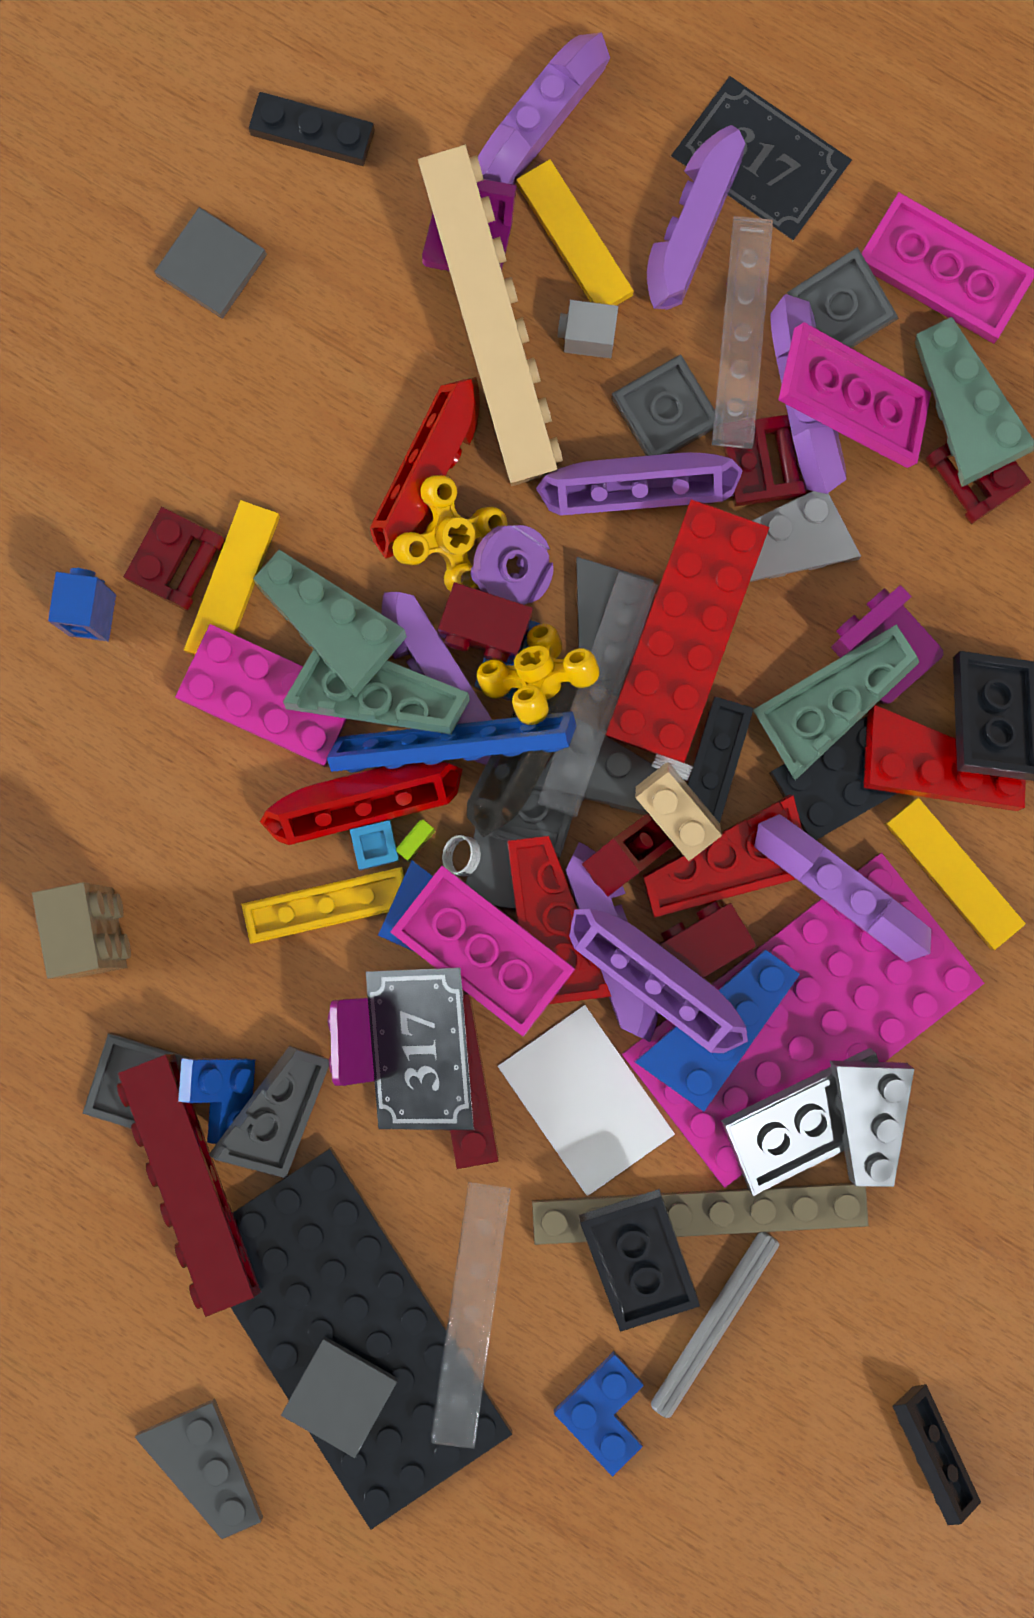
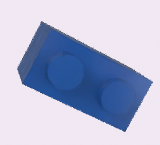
M70 568V574L56 572L48 621L70 637L109 642L116 594L105 585L104 580L95 577L96 573L94 571Z

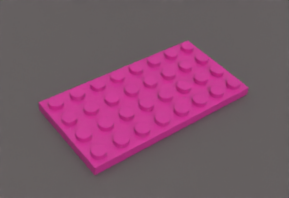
M882 853L869 860L857 872L931 928V951L929 955L905 962L823 899H819L711 984L717 990L720 989L724 983L763 950H767L800 974L704 1112L634 1062L673 1027H676L669 1020L665 1019L655 1027L650 1042L641 1038L622 1053V1056L724 1188L741 1176L742 1172L721 1120L831 1067L830 1060L843 1061L871 1048L876 1053L879 1062H886L985 984Z

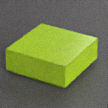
M419 820L396 848V852L410 863L436 832L435 829L424 820Z

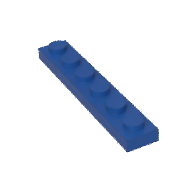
M573 711L548 714L542 722L535 725H526L516 717L460 723L456 725L452 734L405 729L341 736L334 743L327 756V761L331 772L347 770L354 773L372 767L385 766L386 768L394 769L411 763L423 762L427 765H433L450 759L463 758L464 760L472 761L489 755L502 754L511 757L528 751L543 750L544 752H556L570 746L576 729V722Z

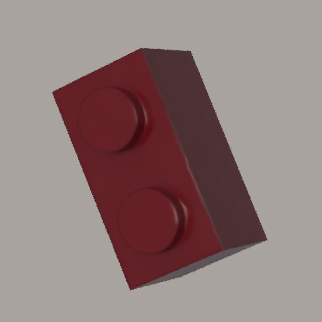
M454 582L438 627L439 636L445 638L444 644L451 648L468 651V648L472 647L484 651L483 657L488 660L497 659L507 664L508 659L514 661L516 655L522 649L533 617V608Z
M647 813L583 862L582 865L588 871L594 883L609 897L675 844L650 814Z
M718 901L696 912L700 920L690 926L685 927L681 921L662 932L661 936L664 941L659 943L662 948L702 978L757 946L732 903L721 907Z

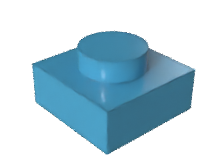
M390 820L350 829L359 870L400 861L399 855L396 852L397 846Z

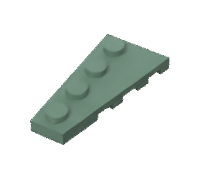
M953 317L918 333L915 345L928 385L932 387L936 399L935 407L939 419L943 421L948 436L947 444L959 470L957 475L961 487L1033 452V438Z
M278 550L253 578L257 588L287 621L289 620L304 641L313 647L334 674L336 673L345 683L346 688L355 698L407 637L404 628L281 550Z
M895 625L755 708L753 711L791 775L796 780L920 662L898 626Z
M313 649L283 703L287 710L452 734L470 699L468 692L390 661L384 663L355 698L346 688L345 683L336 673L334 674L328 668L321 656Z

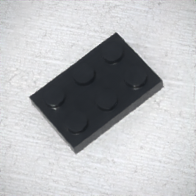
M959 651L953 657L957 771L1034 781V661Z
M867 717L856 722L796 780L785 764L769 773L783 798L790 794L794 795L802 830L815 840L897 794L864 788Z
M660 1189L579 1215L581 1227L620 1332L700 1307L697 1292Z

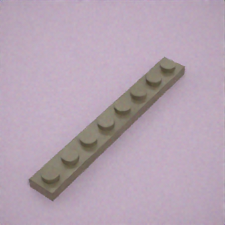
M853 1183L770 1187L754 1196L748 1188L661 1193L677 1237L869 1226L866 1186H855ZM642 1194L532 1200L534 1245L587 1242L580 1224L579 1215Z

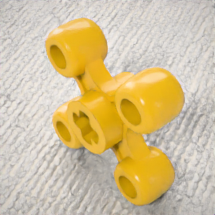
M444 475L430 476L422 483L420 494L423 502L430 507L433 513V520L423 534L406 532L397 536L392 546L393 554L402 564L419 565L431 553H438L446 562L447 570L444 574V584L450 592L454 582L477 589L479 586L471 578V568L473 565H471L468 559V551L473 547L475 539L479 537L484 538L485 535L497 526H507V517L499 508L482 507L476 510L472 517L468 519L462 518L457 513L454 505L457 496V487L454 481ZM438 487H439V489H440V495H439V496H438V494H437ZM410 544H412V548H413L411 554H410V552H409Z
M539 624L529 630L527 634L528 647L516 655L514 665H505L503 661L492 659L482 663L477 670L479 686L483 693L490 698H499L506 695L511 688H520L513 695L512 705L518 719L526 725L538 724L547 717L549 713L547 700L559 692L561 682H570L577 688H585L593 685L599 677V666L590 650L585 648L575 649L569 652L565 659H556L562 651V642L557 630L550 624Z

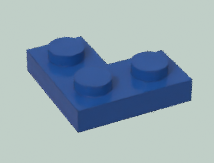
M182 1058L178 1101L186 1103L210 1102L207 1143H218L252 1097L256 1059Z
M614 1351L554 1409V1415L612 1477L643 1447L642 1442L619 1419L616 1413L644 1386L643 1381Z

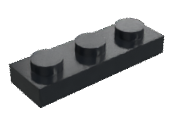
M259 92L248 127L251 136L363 167L375 131L374 123L263 92Z
M714 696L687 785L720 823L754 708Z
M927 1384L913 1386L892 1407L947 1525L962 1524L981 1503V1500Z

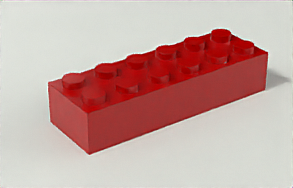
M690 500L605 736L655 755L665 756L681 763L685 762L770 527L698 501Z

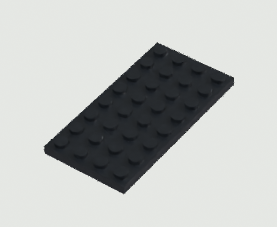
M332 1147L232 1212L261 1292L250 1300L232 1306L231 1309L288 1400L324 1337L331 1339L398 1378L393 1391L355 1458L310 1433L370 1530L512 1435L511 1427Z

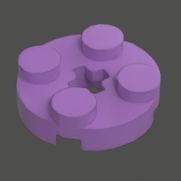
M497 526L485 535L479 543L474 555V565L471 568V578L479 586L480 591L523 605L533 603L543 596L552 580L553 563L549 562V554L546 550H550L548 543L539 532L528 526ZM516 555L518 557L517 565L521 568L520 572L509 575L506 567L508 559H513Z

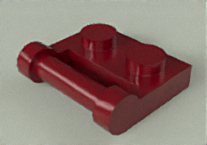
M788 415L722 425L721 434L725 457L732 459L743 470L732 495L734 507L782 499L793 500L806 494L804 482L799 480ZM765 434H775L784 482L782 484L774 485Z
M947 443L937 448L924 459L930 469L935 468L965 508L967 513L964 516L971 525L1031 483L1018 463L1013 461L974 481L987 498L980 502L968 484L961 487L957 475L958 470L949 459L951 453Z
M161 506L123 578L161 599L188 611L194 601L191 599L193 592L216 550L221 551L225 539L217 533L205 529ZM193 540L201 542L177 589L168 587Z

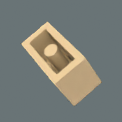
M668 761L636 786L635 798L688 861L722 836L720 823Z

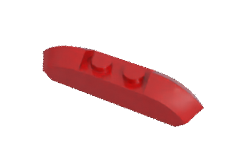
M477 377L440 386L370 526L373 542L385 559L394 556L392 546L397 536L406 532L423 534L432 521L433 513L421 498V485L430 476H446L448 470L453 468L460 459L462 453L461 444L470 445L477 427L480 408ZM438 487V490H437L438 496L440 495V489H439V487Z
M421 762L405 764L394 769L383 766L301 788L286 795L270 806L259 822L278 842L292 845L447 805L458 794L463 769L446 762L433 765Z

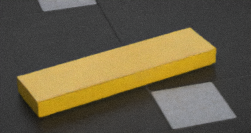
M551 159L517 178V187L589 301L617 306L632 297L634 290Z
M240 500L185 645L184 651L195 656L210 624L236 635L255 585L253 578L261 569L280 519L278 513Z
M919 797L884 824L990 950H996L1026 924Z
M403 867L242 903L250 944L388 913L404 878Z

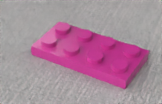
M900 192L896 195L862 252V256L874 276L948 318L953 317L956 323L993 344L998 340L1034 279L1033 268Z
M805 322L795 327L778 400L905 468L917 464L931 392Z
M212 624L209 625L175 696L177 700L323 767L326 766L328 762L327 756L347 721L346 718L287 710L283 701L303 666Z
M444 866L438 869L390 932L436 969L461 968L462 989L523 1037L576 970Z

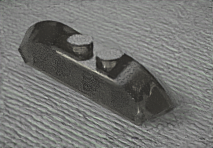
M561 682L559 692L547 700L548 714L571 712L579 688L573 686L570 682ZM515 711L510 718L517 717ZM538 750L523 752L511 757L502 754L490 756L467 801V818L483 837L504 826L519 813L530 797L552 752Z

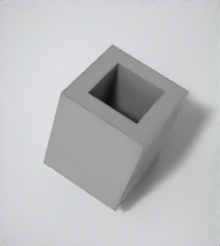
M570 300L568 314L560 313L557 338L565 339L564 353L611 359L618 306Z

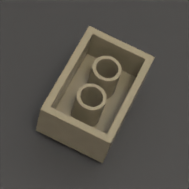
M82 882L32 892L47 979L80 978L128 968L126 959L131 958V947L128 936L121 934L119 918L124 916V909L120 895L118 893L114 894L112 887Z

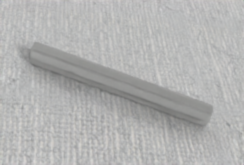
M759 1232L651 1401L653 1410L661 1416L670 1418L778 1249L779 1242L768 1233Z

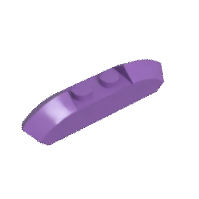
M602 32L576 36L548 63L500 123L480 152L478 160L483 179L514 185L516 179L522 175L606 68L610 56Z
M733 125L723 128L707 139L691 157L684 170L694 181L688 180L683 189L679 204L684 205V208L679 218L674 216L671 218L664 237L666 241L653 243L649 255L647 285L654 309L668 310L682 304L742 162L745 142L740 130Z
M787 294L782 297L770 313L772 338L781 384L794 328L803 322L816 328L810 302ZM786 405L794 446L806 488L810 491L828 494L846 480V467L839 434L836 430Z
M673 453L594 460L572 464L545 475L536 489L548 510L560 516L689 505L691 499L700 503L723 502L734 494L743 470L730 458L708 453Z
M384 592L382 615L404 628L407 636L392 654L394 659L410 654L412 658L406 661L412 671L468 692L470 701L457 724L492 720L415 596L401 592ZM497 755L483 756L474 761L494 767Z
M780 814L758 824L754 846L758 851L905 962L930 954L931 928L842 859Z
M579 842L565 871L578 910H598L628 922L622 905L614 906L612 902L613 898L626 894L623 886L607 897L603 890L594 883L590 874L582 865L583 862L596 852ZM601 969L604 981L612 996L609 999L619 1027L650 1042L656 1027L658 1012Z
M593 909L574 910L569 935L574 949L711 1053H725L748 1042L746 1026L732 1004L714 986L639 929L614 915Z

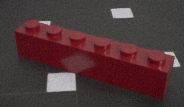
M165 1054L119 1072L118 1075L121 1083L117 1084V1091L122 1104L125 1107L130 1106L135 1122L131 1124L134 1139L139 1147L144 1146L149 1159V1162L146 1163L148 1178L152 1186H158L164 1201L160 1204L163 1220L167 1227L173 1226L178 1240V1243L175 1244L177 1259L182 1268L187 1267L193 1282L189 1285L192 1301L197 1309H203L204 1315L207 1317L257 1296L261 1290L213 1158L209 1156L210 1150L193 1103L178 1101L181 1070L175 1054Z

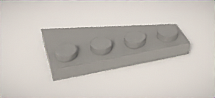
M809 492L752 520L770 528L750 582L765 578L781 577L807 569L823 568L826 565L840 562H851L859 560L861 557L829 493Z

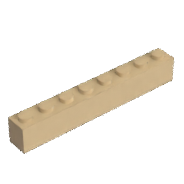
M465 144L418 159L510 484L514 486L544 477L558 470L556 463L563 461L557 437L549 439L545 423L551 422L552 419L546 398L538 399L534 388V383L541 382L535 359L530 358L526 360L522 344L529 342V337L523 317L515 319L511 307L512 303L518 302L512 277L504 279L500 268V263L507 261L501 238L492 239L488 223L495 221L489 196L481 198L477 187V182L484 180L477 155L469 157Z

